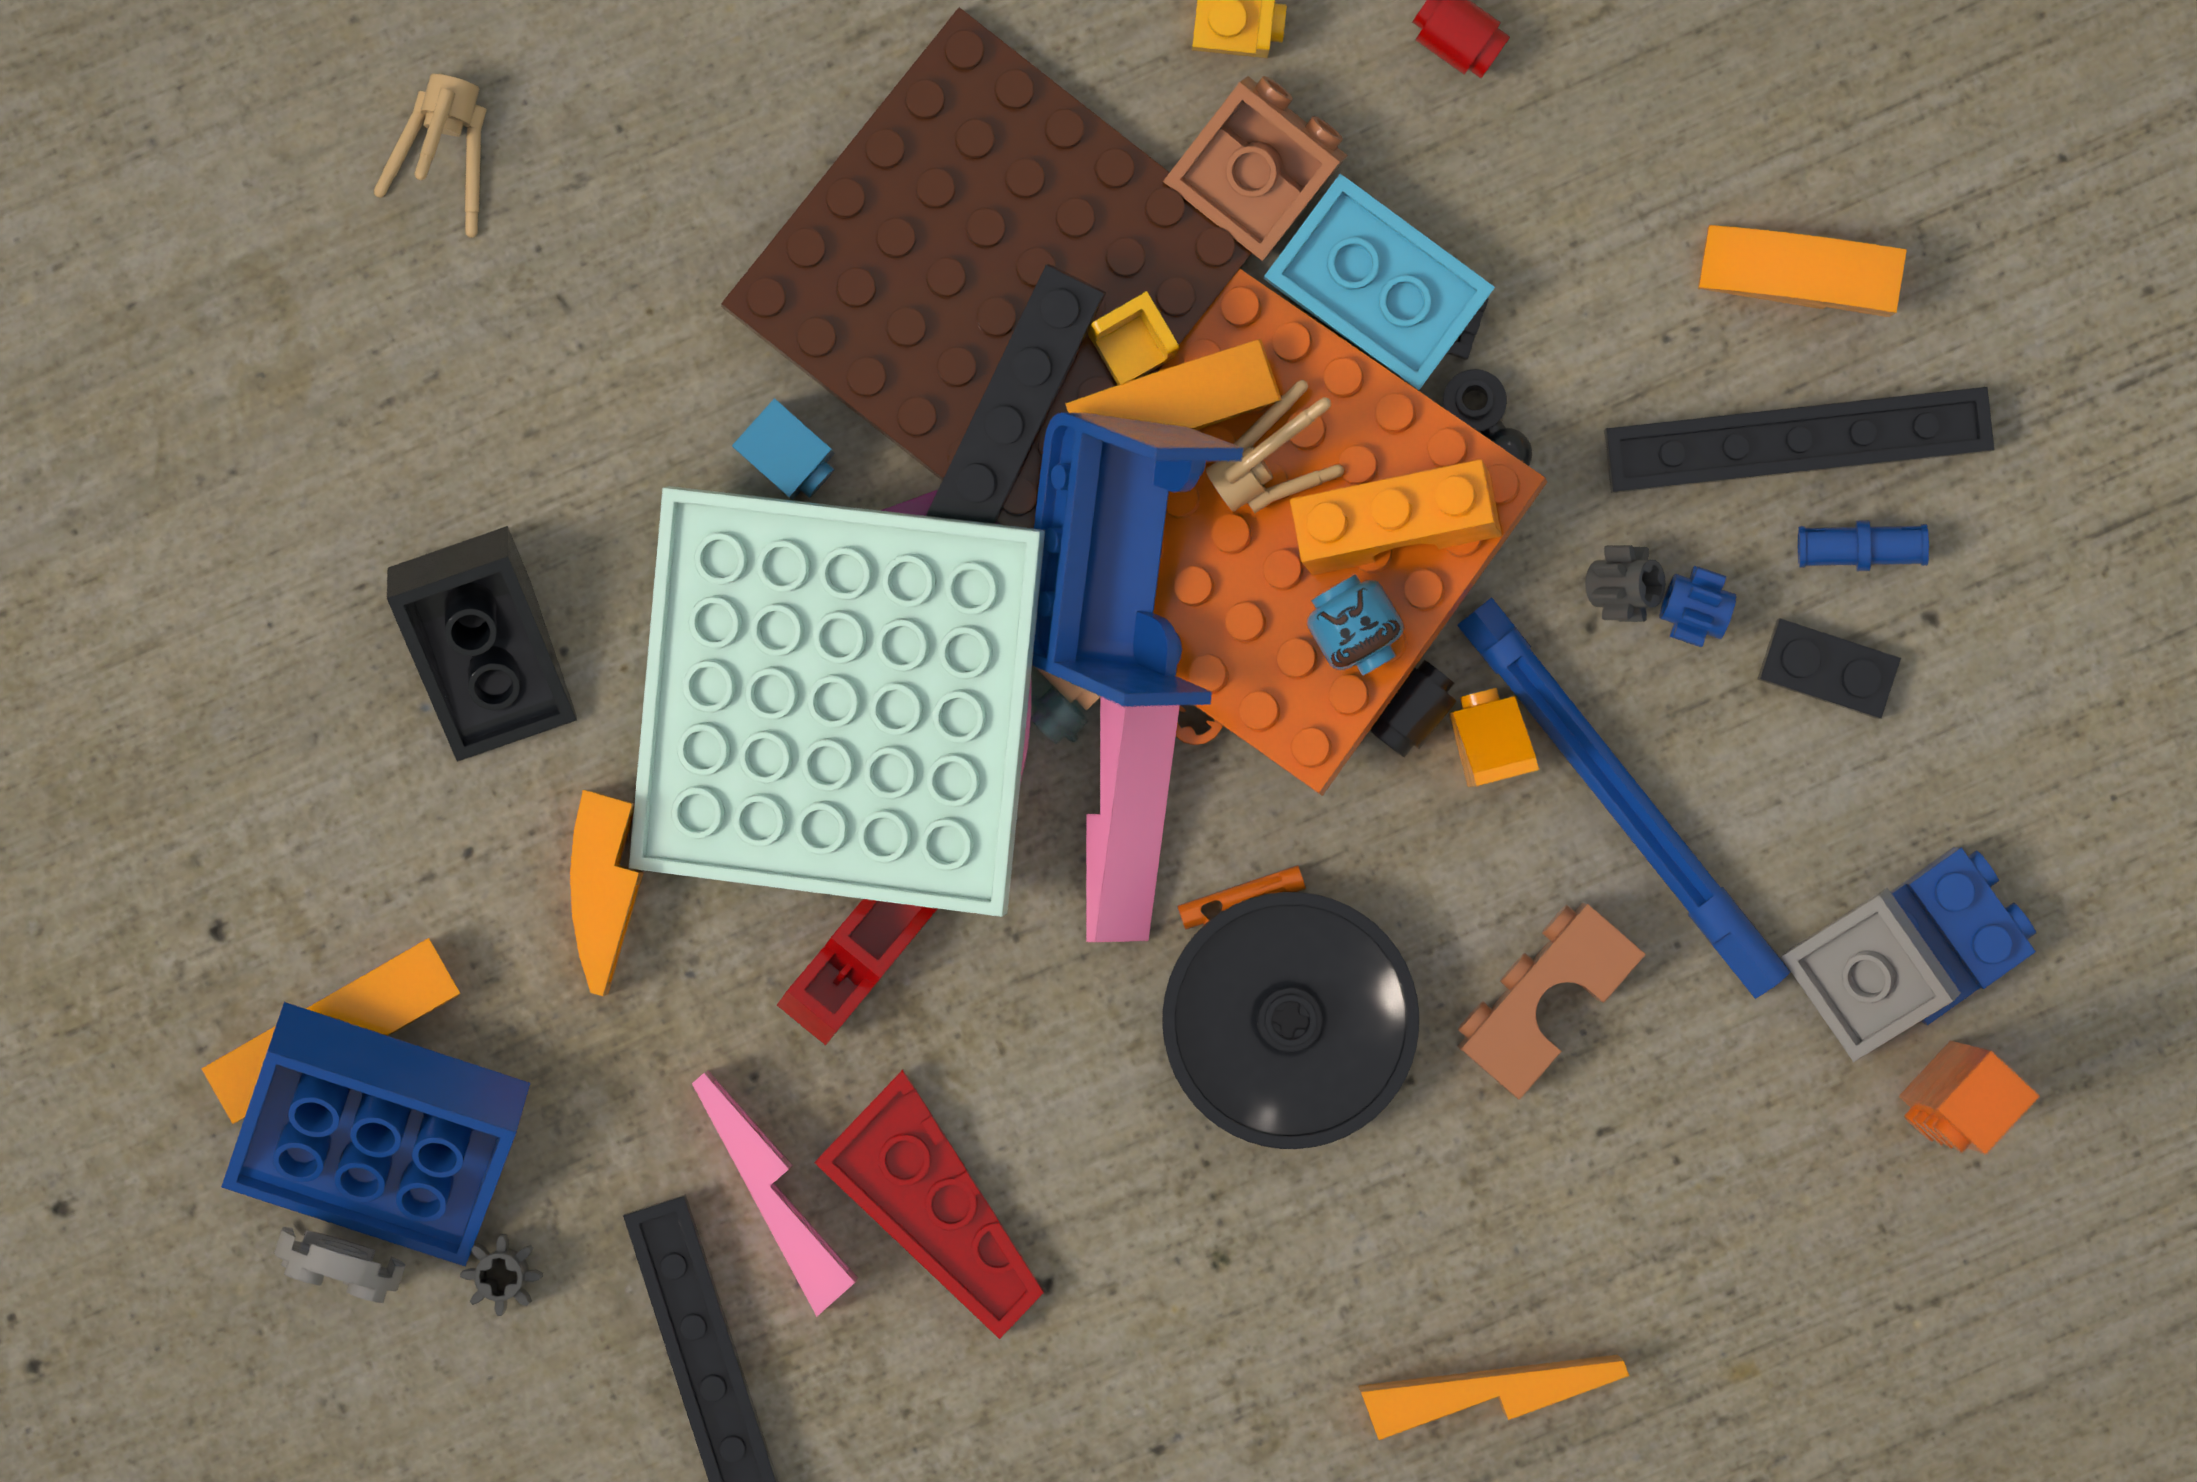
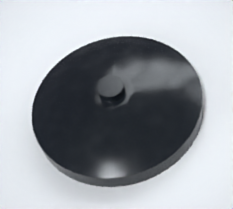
M1277 892L1252 897L1230 906L1209 920L1194 934L1182 950L1170 974L1164 995L1162 1029L1164 1045L1173 1073L1184 1093L1206 1118L1231 1135L1250 1143L1278 1149H1303L1329 1144L1351 1135L1376 1118L1388 1106L1404 1083L1413 1063L1419 1035V1006L1414 982L1406 962L1391 939L1373 921L1354 908L1328 897L1304 892Z

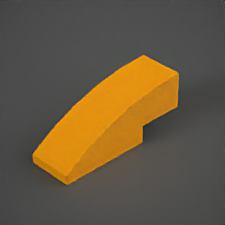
M1709 225L1698 289L1817 309L1829 307L1891 317L1897 313L1907 249L1787 232Z
M1258 339L1143 376L1068 402L1065 405L1068 413H1090L1199 430L1276 403L1282 399L1262 340Z
M583 790L573 832L570 866L571 910L579 958L590 993L605 996L609 994L644 872L620 865L633 821L634 803L591 790Z

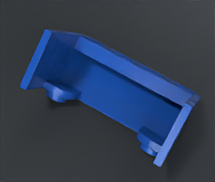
M1058 413L1050 420L1044 439L1034 529L1045 530L1033 648V666L1123 707L1210 705L1211 691L1176 676L1177 665L1182 653L1180 638L1167 619L1153 612L1169 491H1190L1204 472L1206 461H1242V447L1188 427L1090 413Z

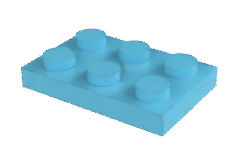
M1341 173L1264 276V280L1418 391L1495 288Z

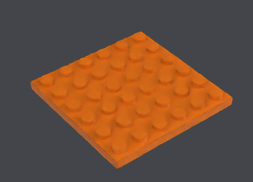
M1239 268L1180 343L1176 357L1165 363L1159 371L1261 339L1280 396L1285 395L1300 380L1308 383V389L1253 445L1254 448L1321 398L1326 397L1331 401V407L1264 459L1273 475V479L1265 483L1264 486L1269 488L1338 464L1343 466L1344 474L1321 485L1273 501L1257 513L1251 509L1248 503L1233 512L1220 496L1205 470L1217 461H1206L1204 472L1190 491H1169L1153 613L1167 619L1180 638L1182 653L1177 665L1176 676L1212 692L1210 705L1194 706L1323 796L1545 487L1547 480L1537 471ZM1273 404L1196 431L1234 444ZM1480 459L1483 460L1490 473L1502 533L1500 537L1438 549L1434 544H1415L1397 547L1376 554L1374 556V563L1311 575L1301 562L1290 503L1292 498ZM1355 574L1360 582L1374 580L1380 583L1404 624L1403 634L1390 645L1396 657L1363 676L1357 665L1346 670L1333 669L1307 626L1309 615L1316 609L1311 600Z

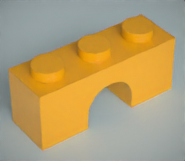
M1482 459L1290 499L1301 562L1311 575L1374 563V556L1376 554L1397 547L1415 544H1434L1438 549L1502 536L1491 476Z

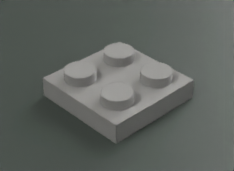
M1885 888L1796 944L1781 956L1853 1062L1947 1006L1961 994L1888 888Z

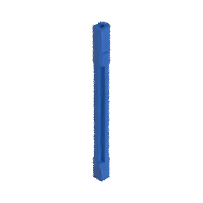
M1491 597L1458 623L1457 626L1496 675L1499 674L1688 910L1689 917L1755 999L1787 977L1791 971L1724 887H1720L1677 834L1531 651L1530 644Z

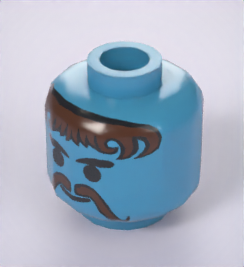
M1355 574L1311 600L1316 609L1309 615L1307 626L1333 669L1346 670L1357 665L1363 676L1396 657L1390 645L1401 637L1404 632V624L1379 582L1374 580L1360 582Z

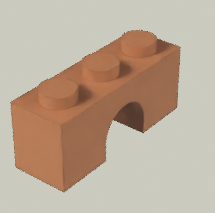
M1582 903L1575 911L1568 905H1565L1542 932L1549 939V942L1534 959L1530 958L1526 953L1522 954L1500 980L1508 988L1492 1007H1489L1482 1001L1458 1028L1465 1038L1457 1047L1519 1100L1562 1052L1542 1034L1538 1027L1536 1009L1542 995L1554 985L1571 982L1580 985L1596 1000L1604 1003L1646 955L1587 903Z

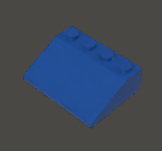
M284 1002L221 1187L466 1267L472 1251L471 1248L474 1246L515 1138L530 1083Z

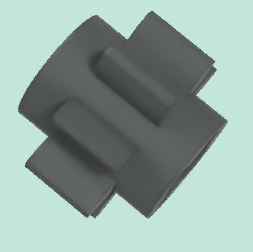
M1606 545L1604 547L1605 560L1594 561L1586 574L1585 586L1589 601L1595 607H1603V620L1645 622L1647 620L1646 608L1658 606L1665 593L1666 581L1662 566L1656 560H1648V547Z
M501 1234L496 1242V1250L492 1253L479 1243L471 1248L474 1256L480 1262L476 1268L463 1270L460 1273V1277L466 1280H475L478 1291L470 1300L472 1305L487 1298L495 1301L494 1309L496 1315L502 1316L507 1309V1300L513 1296L524 1306L532 1302L531 1296L524 1289L527 1281L534 1282L543 1277V1272L529 1270L525 1260L534 1249L532 1245L526 1246L517 1252L509 1249L507 1234ZM499 1258L505 1259L506 1269L517 1271L518 1279L506 1285L504 1291L498 1290V1281L493 1278H487L486 1270L498 1264Z

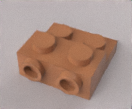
M1248 76L1238 83L1163 182L1171 189L1176 190L1186 201L1216 225L1227 230L1236 241L1263 261L1304 209L1310 205L1348 155L1338 148V145L1343 140L1342 136L1327 122L1312 116L1307 123L1288 108L1293 98L1282 86L1266 76H1263L1258 83Z

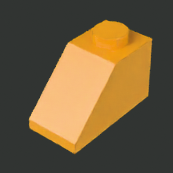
M1497 688L1460 697L1463 709L1449 713L1468 787L1479 786L1539 770L1515 696L1500 700Z

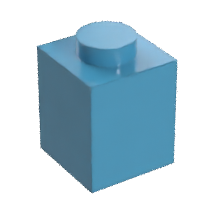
M775 398L732 445L739 454L791 500H794L801 491L810 498L834 471L827 463L835 454L834 451Z

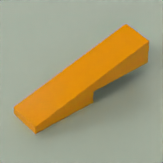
M427 938L306 1009L389 1036L460 995V992L430 939ZM276 1026L201 1068L232 1124L245 1118Z
M1619 1355L1359 1385L1358 1387L1377 1438L1382 1440L1496 1397L1499 1399L1505 1416L1508 1420L1628 1377L1629 1373L1624 1360Z

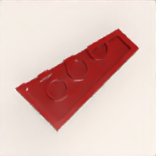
M902 1069L814 1163L994 1335L1001 1339L1044 1293V1290L906 1072Z

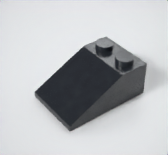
M508 526L388 567L387 601L457 762L577 720V715L534 589Z

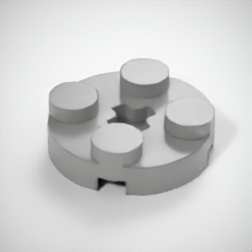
M283 1227L281 1229L274 1254L283 1260L281 1266L286 1268L284 1272L286 1276L314 1285H321L324 1276L343 1281V1284L348 1286L347 1293L377 1303H384L387 1291L398 1290L405 1269V1263L391 1256L388 1267L385 1268L381 1266L382 1264L372 1261L376 1250L309 1230H306L303 1241L299 1242L295 1241L296 1237L293 1228Z

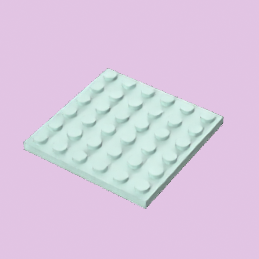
M673 486L664 487L662 489L629 869L999 917L1008 913L1045 530Z

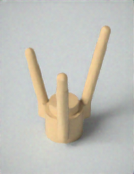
M431 74L426 92H418L413 113L374 188L376 197L382 198L386 195L422 125L428 128L415 170V177L418 180H424L427 177L441 134L459 137L463 126L467 127L465 233L470 238L475 237L478 233L481 129L487 111L486 108L476 105L480 90L478 86L456 77Z
M1298 381L1285 395L1281 396V401L1274 403L1234 443V445L1243 448L1242 461H1217L1205 469L1214 487L1233 512L1248 503L1251 509L1257 513L1273 501L1321 485L1344 474L1343 466L1338 464L1269 488L1264 486L1265 483L1273 479V475L1264 459L1331 407V401L1328 398H1321L1256 448L1253 447L1307 391L1308 383L1306 381Z

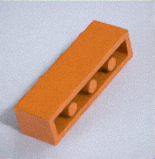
M1951 1040L1899 1095L1911 1107L1904 1115L1905 1119L1929 1141L1933 1142L1935 1140L1941 1146L1945 1144L1951 1150L1955 1148L1960 1153L1969 1148L1985 1155L2040 1097L1992 1051Z

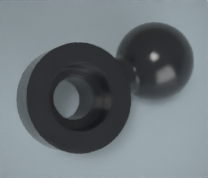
M1479 369L1466 370L1454 376L1445 388L1443 408L1529 466L1532 460V447L1528 438L1516 429L1505 428L1502 423L1506 413L1507 396L1500 380L1493 374ZM1470 391H1480L1486 396L1487 403L1480 410L1468 409L1462 400L1464 395Z

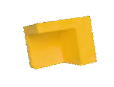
M1147 291L1091 323L1088 336L1117 385L1141 378L1174 359L1179 350L1177 341Z

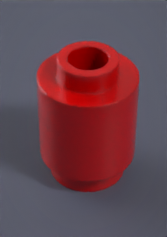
M1427 0L1412 21L1413 24L1422 29L1415 41L1465 75L1469 70L1480 79H1482L1510 39L1509 35L1498 28L1501 24L1499 20L1470 0Z

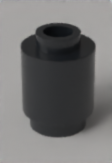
M1424 660L1418 669H1413L1372 726L1370 732L1402 757H1405L1413 746L1420 749L1457 702L1448 694V691L1455 683Z

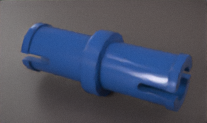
M1869 520L1856 521L1855 527H1798L1799 568H1805L1806 566L1856 565V570L1859 572L1870 571L1871 565L1921 564V566H1928L1929 533L1927 524H1921L1920 526L1870 527Z

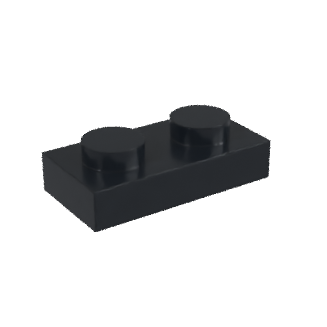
M1779 618L1776 620L1757 680L1876 719H1882L1901 658Z

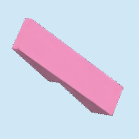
M1100 696V814H1086V942L1149 941L1180 705L1123 707Z
M708 1070L697 1078L692 1085L817 1317L848 1290L858 1277L774 1183L792 1167V1164Z

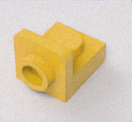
M1197 0L1192 50L1268 58L1270 42L1283 43L1287 5L1277 4L1275 0Z

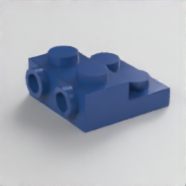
M1953 847L1891 891L1896 901L1961 993L1953 1002L1922 1020L1924 1025H1929L1978 989H1985L2036 952L2028 941L2029 938L2036 934L2033 925L2014 902L2004 908L1990 888L1999 882V879L1987 860L1977 850L1967 856L1962 847Z

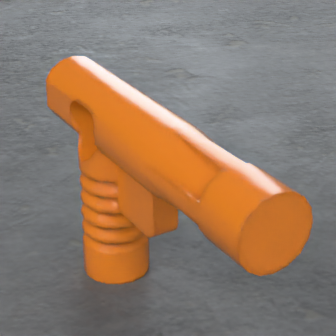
M1297 865L1178 905L1177 907L1184 928L1187 930L1201 924H1206L1209 921L1201 913V908L1204 904L1220 901L1222 912L1230 906L1252 897L1277 892H1299L1305 890L1306 887Z

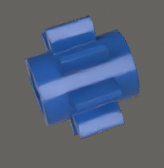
M1696 566L1693 567L1690 578L1676 573L1673 575L1666 590L1659 615L1660 619L1673 623L1670 637L1699 647L1703 646L1706 635L1722 639L1730 623L1737 597L1734 593L1722 590L1726 576Z

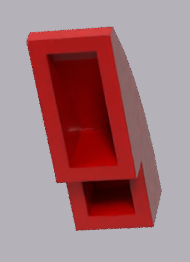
M862 899L785 992L777 1006L826 1046L938 908Z

